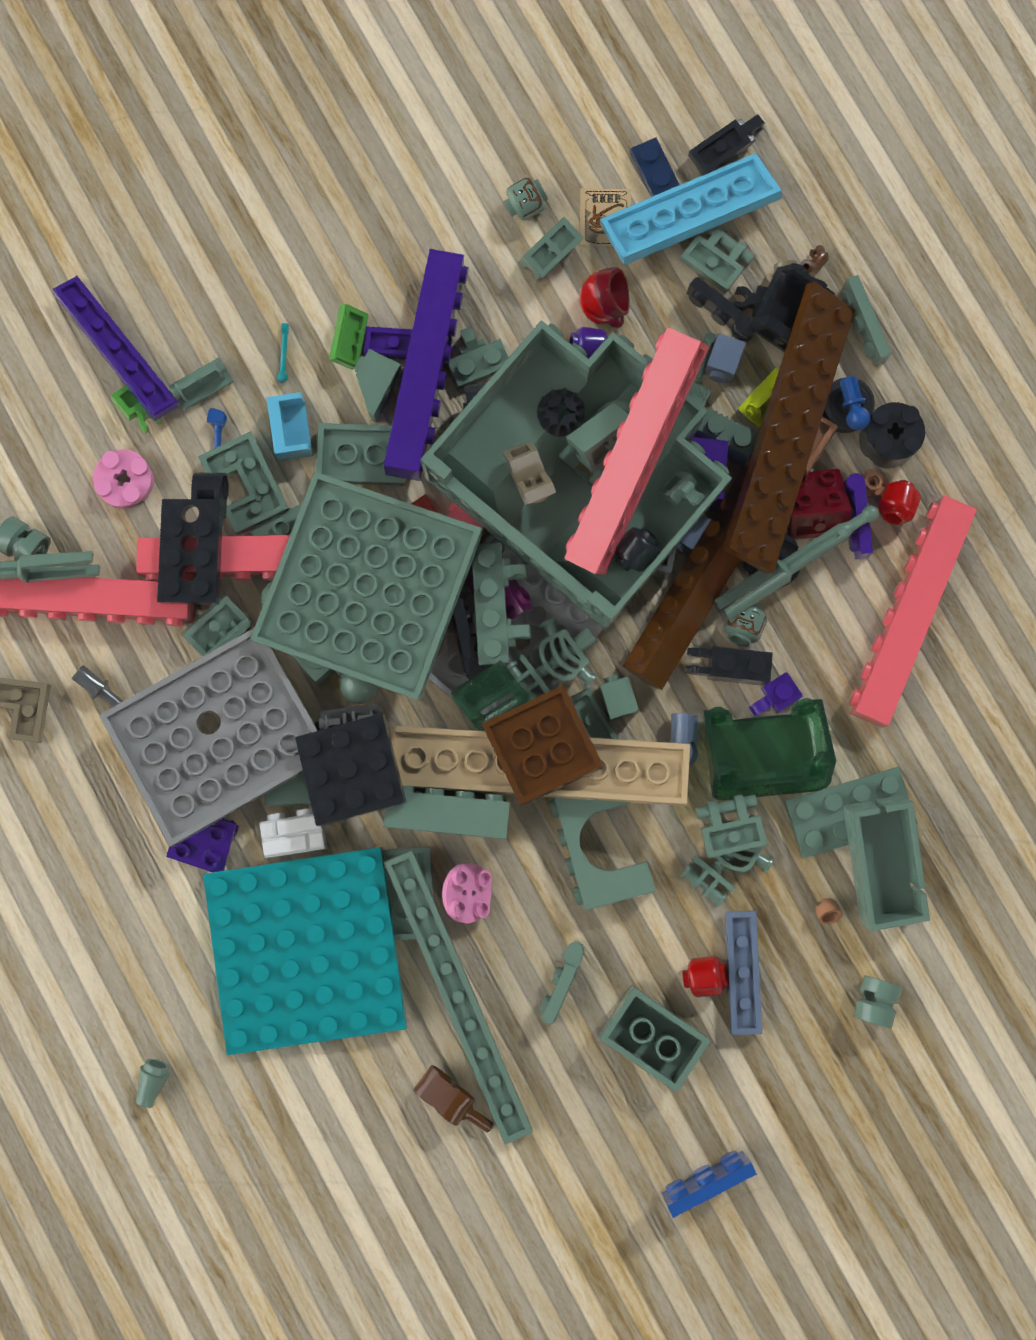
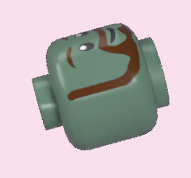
M525 177L507 188L508 199L504 203L512 217L517 214L521 220L525 221L545 209V201L548 198L538 179L533 180L531 177Z
M756 603L729 620L727 618L724 629L728 634V639L740 646H749L752 643L758 642L766 626L767 616L761 610V606Z

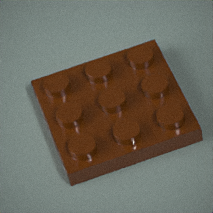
M564 685L482 723L483 729L520 807L604 768Z

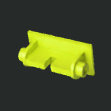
M777 368L766 377L737 409L758 428L762 425L779 372Z

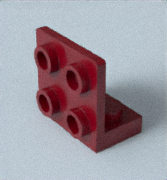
M839 469L810 471L808 475L804 474L788 525V535L794 540L817 538L837 524L850 520L852 510Z

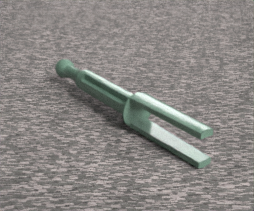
M873 505L865 506L861 514L853 519L837 524L782 561L778 559L774 573H764L758 570L716 598L714 601L717 607L722 609L745 595L724 609L729 620L787 583H790L791 575L847 540L856 529L867 522H874L879 516V510Z
M93 551L22 555L17 561L0 562V580L20 578L24 583L93 577L99 576L100 565L63 566L93 563Z

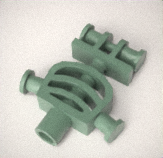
M551 618L539 625L541 629H545L548 635L547 638L541 641L539 646L540 662L542 665L534 669L526 657L522 655L519 657V661L527 670L525 673L522 674L517 668V661H514L502 670L503 674L507 673L513 681L511 683L512 687L517 685L523 690L519 693L521 698L525 697L529 702L539 697L534 691L538 686L544 694L550 692L542 680L548 674L563 683L571 682L578 676L585 683V688L596 679L598 674L595 673L593 675L586 668L589 660L583 653L597 643V640L588 628L572 638L566 629L558 631L555 625L556 618ZM557 639L559 640L561 651L558 653L556 652V648L554 645V641ZM549 644L552 657L546 661L544 649ZM569 660L571 663L578 666V668L575 669L573 667H570L564 662ZM560 667L570 673V675L563 676L554 670ZM531 676L535 682L527 686L524 680Z
M708 818L705 821V824L707 825L709 823L712 826L710 818ZM763 846L744 850L752 853L750 857L740 855L738 852L714 857L716 862L711 867L698 856H695L692 861L701 867L703 871L699 874L692 868L693 864L689 863L679 877L681 879L685 877L689 880L694 890L700 886L704 890L701 896L703 898L709 897L715 902L714 906L718 908L727 898L728 894L726 892L722 894L715 888L717 884L720 883L729 892H732L735 888L721 876L725 868L737 872H746L756 864L763 868L762 872L766 873L774 857L770 856L768 858L761 854ZM734 858L747 862L741 867L730 864ZM708 874L714 878L709 885L703 881Z

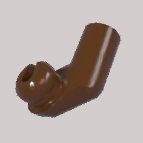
M818 245L816 249L810 250L809 255L812 260H803L800 263L810 275L817 274L829 260V254L825 252L822 245Z

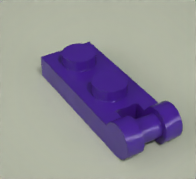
M859 473L851 474L843 482L852 510L850 520L861 514L865 506H868L865 480ZM868 522L856 529L849 537V549L851 552H854L855 560L867 559L873 554L870 523Z

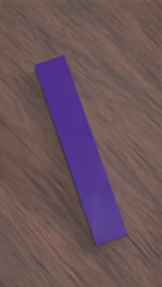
M78 276L53 288V295L154 421L179 407L176 398Z

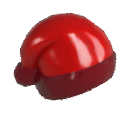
M611 267L599 270L590 275L582 284L579 293L580 306L585 316L591 322L597 325L610 324L614 328L623 326L624 316L629 313L630 298L627 278L621 269Z

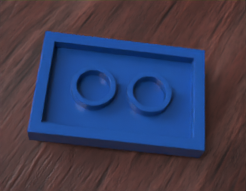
M731 1151L720 1158V1163L712 1167L704 1165L693 1172V1177L685 1181L677 1179L666 1186V1191L662 1192V1195L672 1217L674 1218L757 1175L743 1151L739 1153Z

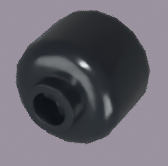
M643 526L641 529L632 527L616 547L618 556L615 560L627 572L631 568L637 572H643L660 554L658 548L660 542L646 527Z

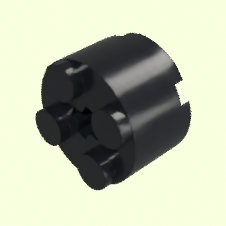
M899 402L886 403L874 410L870 415L868 426L860 430L859 434L860 449L865 457L867 456L874 462L873 464L882 468H895L907 462L921 448L925 439V425L919 410L914 406Z

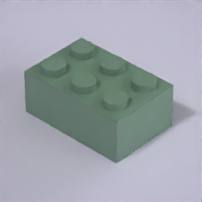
M632 984L598 1034L601 1041L675 1092H678L711 1041L702 1032Z

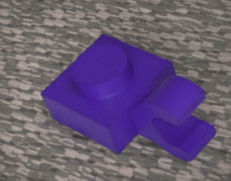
M785 672L761 688L765 697L749 706V709L754 717L771 706L778 713L802 698L803 695L788 672Z

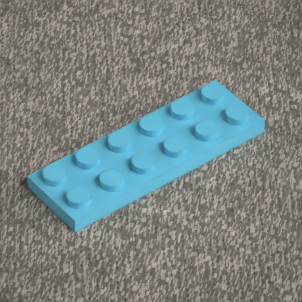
M754 153L600 219V223L604 233L625 266L782 199V190L758 155Z

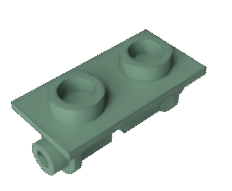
M218 357L171 384L169 387L182 409L186 410L234 381Z

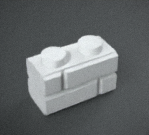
M312 808L297 810V816L285 818V813L267 815V821L260 822L265 858L327 849L325 825L316 826Z

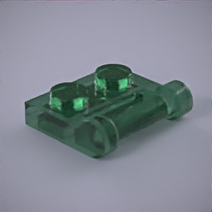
M501 660L451 691L453 700L478 731H484L482 723L531 701L529 693L520 686ZM509 693L513 695L512 698L484 715L480 713L481 710Z

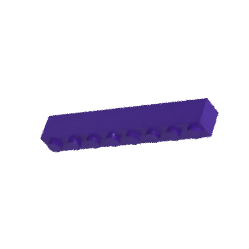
M429 249L384 461L385 475L420 481L421 474L424 472L420 459L425 455L428 444L433 445L436 428L431 427L433 417H439L441 400H437L439 390L444 391L447 373H443L445 363H450L452 346H448L449 338L456 335L458 319H454L455 310H461L463 293L459 292L461 283L466 284L469 267L464 266L463 254Z

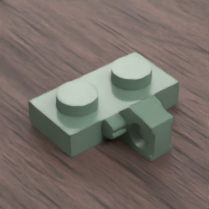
M471 327L460 331V336L465 346L459 348L461 355L451 359L448 364L458 389L493 376L509 358L501 339L486 345L484 339L476 340Z

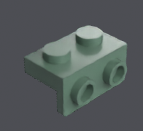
M224 594L219 599V605L213 604L181 634L202 656H205L248 632L253 623Z

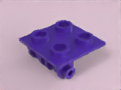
M221 819L176 846H169L166 857L209 872L224 871L232 839L236 837L239 825H236L237 823L233 820Z

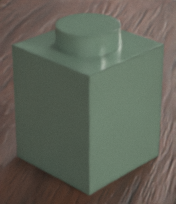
M616 674L604 678L605 684L599 686V691L608 721L638 713L639 709L629 677L621 678V674Z

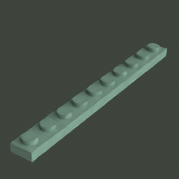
M413 849L385 861L386 869L504 1144L533 1133L531 1123Z

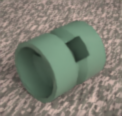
M15 516L9 517L1 524L0 552L8 557L14 556V560L17 561L22 555L47 554L51 544V538L37 529L30 530L28 524Z
M864 975L860 989L863 999L857 1000L853 1017L892 1029L896 1015L893 1005L899 1003L903 987Z

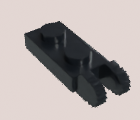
M695 277L689 284L686 292L689 300L698 308L704 307L712 313L711 317L719 325L725 326L726 324L730 327L732 337L743 342H749L755 333L749 329L752 323L750 318L701 278Z
M458 598L452 614L453 626L463 670L466 673V680L476 683L483 677L484 666H479V660L475 656V652L478 651L476 634H470L468 623L472 622L470 606L464 605L463 598Z

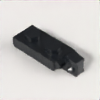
M759 114L745 123L742 119L738 121L735 119L691 149L688 156L702 175L717 170L751 147L756 141L755 135L763 130L762 127L765 122Z

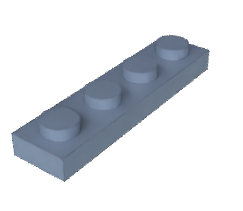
M726 911L725 930L729 979L730 1034H762L756 911Z

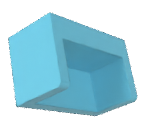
M297 392L266 397L274 454L277 459L283 461L313 456L306 403L302 393Z

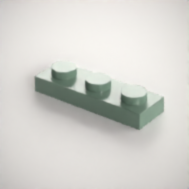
M856 275L848 278L842 287L841 297L843 302L855 309L852 323L855 331L860 333L863 338L864 353L868 359L872 360L874 366L885 363L892 353L860 277Z

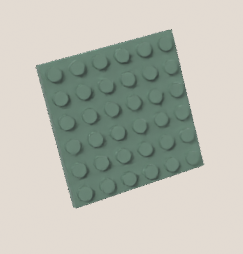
M314 472L250 640L420 701L483 534V529Z

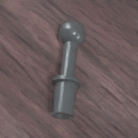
M84 665L71 678L92 695L91 698L93 700L99 696L111 707L123 702L121 698L106 687L109 683L108 680L103 681Z

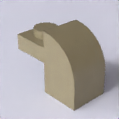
M531 440L503 451L509 471L524 504L543 502L548 499L549 495L556 493L553 482L544 470L538 450Z

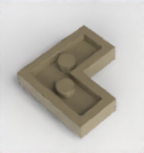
M0 678V708L13 710L8 739L42 743L51 688L50 684Z

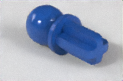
M849 376L840 380V387L845 402L842 406L844 409H850L846 417L848 426L853 430H863L870 422L869 412L861 407L866 402V398H862L857 378Z

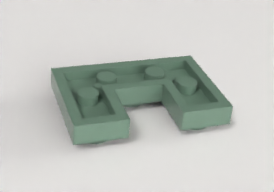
M251 431L198 456L206 473H226L227 477L239 473L249 493L248 496L227 505L226 515L237 536L289 510Z

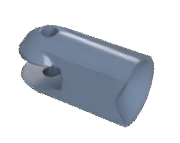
M689 713L671 714L670 743L690 744L689 765H692L698 758V715L690 716Z

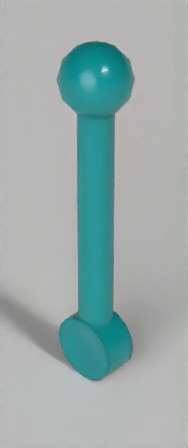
M282 323L280 372L277 373V380L279 382H285L288 379V374L285 372L287 338L289 334L288 323Z

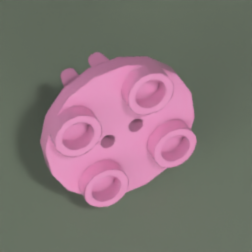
M473 863L458 864L447 873L442 890L443 905L447 914L454 921L468 924L488 916L492 895L491 873Z

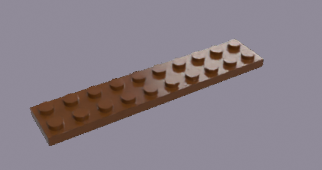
M815 281L806 284L722 547L723 550L764 573H774L855 313V309Z

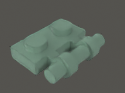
M719 226L718 228L714 227L704 231L705 234L710 236L708 241L698 234L681 255L680 261L726 294L744 270V267L736 261L741 259L749 265L755 255L747 250L748 246L742 241L738 243L726 234L727 230ZM720 244L727 250H729L731 253L729 255H726L716 246Z
M742 794L733 796L732 800L719 803L714 800L707 802L706 806L695 808L698 820L709 817L712 824L710 827L700 829L707 858L768 845L761 815L748 816L747 809L757 806L755 795L743 797ZM736 811L738 820L722 824L721 814Z

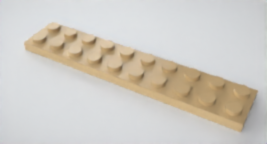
M390 726L389 733L403 786H412L416 789L433 788L447 791L515 795L485 731ZM590 738L604 768L543 796L687 806L690 744Z

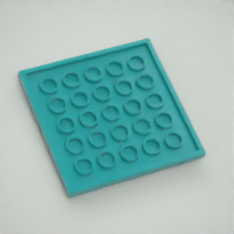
M382 847L203 874L227 1055L405 1030L408 1028Z

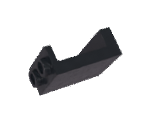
M792 263L777 267L749 329L785 353L806 284L815 281L833 295L835 293L827 288L828 285L824 281L808 274L806 268L800 264Z

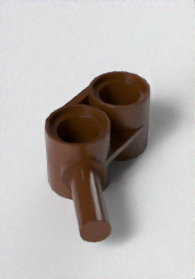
M431 1065L413 1089L415 1094L433 1106L438 1114L451 1124L457 1126L461 1120L467 1119L486 1133L490 1132L494 1123L473 1109V1103L476 1101L475 1098L455 1083L451 1085L453 1080L441 1069Z

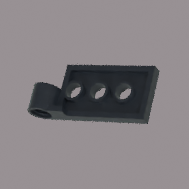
M195 472L192 477L191 499H162L158 603L219 605L223 518H226L229 495V482L226 473ZM196 507L199 511L197 520L191 523L187 522L185 518L187 510ZM192 536L196 537L198 541L196 549L192 552H186L184 549L185 540ZM188 566H194L196 577L190 582H185L183 579L184 569Z

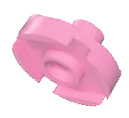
M121 449L108 451L103 454L102 459L95 467L93 483L95 492L107 504L115 508L129 509L135 507L134 505L138 504L141 500L144 501L148 498L153 489L154 476L149 464L141 455L131 450ZM127 472V476L131 478L130 482H124L123 486H119V481L116 480L118 475Z

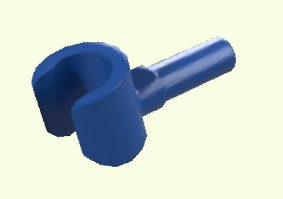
M210 408L207 415V423L215 425L214 448L221 446L222 429L227 422V416L221 410Z

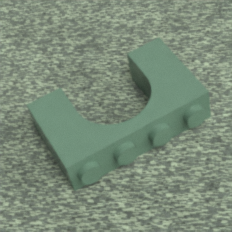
M555 797L554 800L549 801L553 817H560L562 828L557 830L561 846H568L570 858H566L565 861L569 876L576 875L579 886L573 888L577 905L583 904L586 911L656 892L647 861L620 869L604 870L592 865L585 858L581 850V830L591 816L601 811L630 804L631 802Z

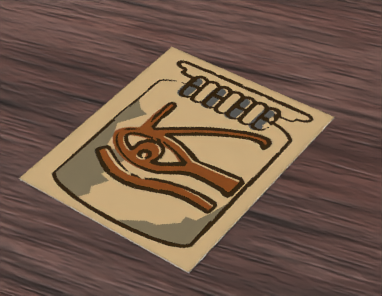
M580 188V234L584 238L580 242V246H612L601 227L600 219L631 206V189Z

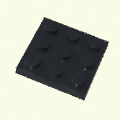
M384 713L295 737L316 826L320 827L407 803Z

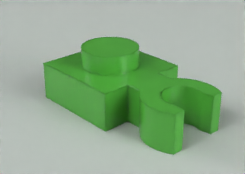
M125 385L111 394L112 402L129 421L137 417L140 429L145 433L149 432V426L145 421L152 418ZM161 418L155 421L158 425L161 424Z

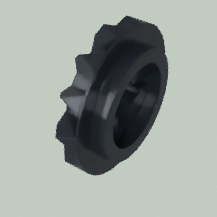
M566 388L552 389L545 396H542L538 405V421L541 427L549 434L558 437L568 436L581 427L584 422V402H582L577 393H573ZM561 401H564L565 410L570 411V415H564L561 424H559L558 415L552 410L558 409Z

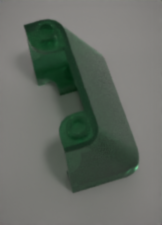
M801 699L792 707L790 714L733 720L732 713L723 707L703 710L709 779L714 799L732 800L733 796L741 794L743 797L750 795L764 797L815 792L825 789L830 785L836 757L822 699Z

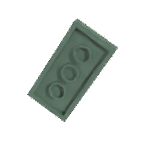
M895 767L785 800L784 804L801 858L849 845L843 810L844 805L866 801L876 805L875 800L899 795L909 799L900 768Z

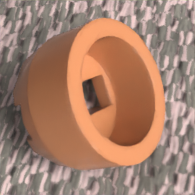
M823 898L816 905V915L821 924L834 923L842 916L838 903L831 898Z

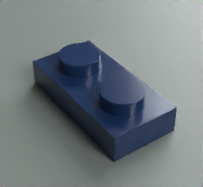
M657 137L630 149V155L651 197L680 185Z

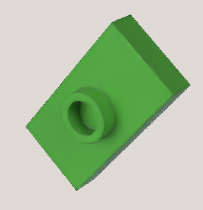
M348 304L340 305L329 356L330 361L351 370L355 369L361 355L368 313Z

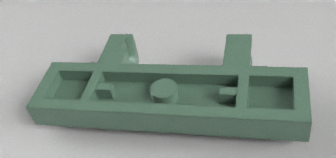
M501 543L479 544L472 560L479 666L510 664L509 647L516 646L515 639L531 638L529 624L511 626V619H507L505 587H509V580L527 579L526 565H510V559H503Z

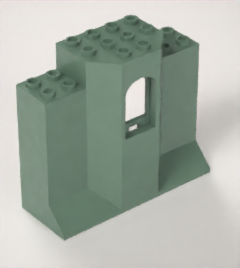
M541 320L420 460L426 480L601 627L607 630L636 593L725 490L732 477L728 475L729 470L722 463L716 460L712 462L704 455L705 450L694 441L688 442L689 438L702 424L708 411L700 397L693 393L688 394L626 529L627 532L632 527L640 529L643 526L646 527L659 540L660 545L658 548L660 554L643 572H637L632 568L627 572L615 560L618 556L616 552L606 575L594 574L564 559L567 553L566 544L569 538L576 533L580 524L578 522L579 515L582 509L588 506L592 497V486L601 477L603 470L601 468L598 469L590 477L578 467L581 462L574 455L577 450L568 443L567 436L558 437L551 435L541 427L537 417V408L542 396H545L552 389L558 390L563 388L577 393L585 406L583 424L613 402L629 414L631 410L629 408L630 401L633 395L639 392L644 381L642 379L644 369L649 363H652L653 359L646 354L643 356L633 349L634 344L624 335L618 336L614 332L607 337L588 359L586 351L576 343L571 345L563 338L564 334L558 327L552 323L547 325ZM561 401L558 409L552 410L557 413L559 424H561L564 415H570V411L565 410L564 401ZM531 440L538 450L544 470L553 482L556 493L549 495L548 499L543 502L524 504L509 471L503 451ZM677 470L690 473L697 480L698 483L694 489L702 493L705 498L697 506L692 505L687 500L674 504L664 500L657 491Z

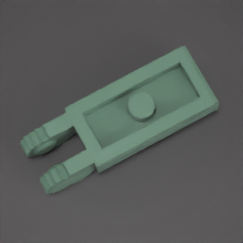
M572 942L567 947V950L564 951L563 957L566 962L564 969L561 967L557 968L551 982L556 985L552 996L546 994L539 1009V1012L544 1013L541 1020L550 1025L555 1023L583 959L582 955H584L585 947L580 942Z

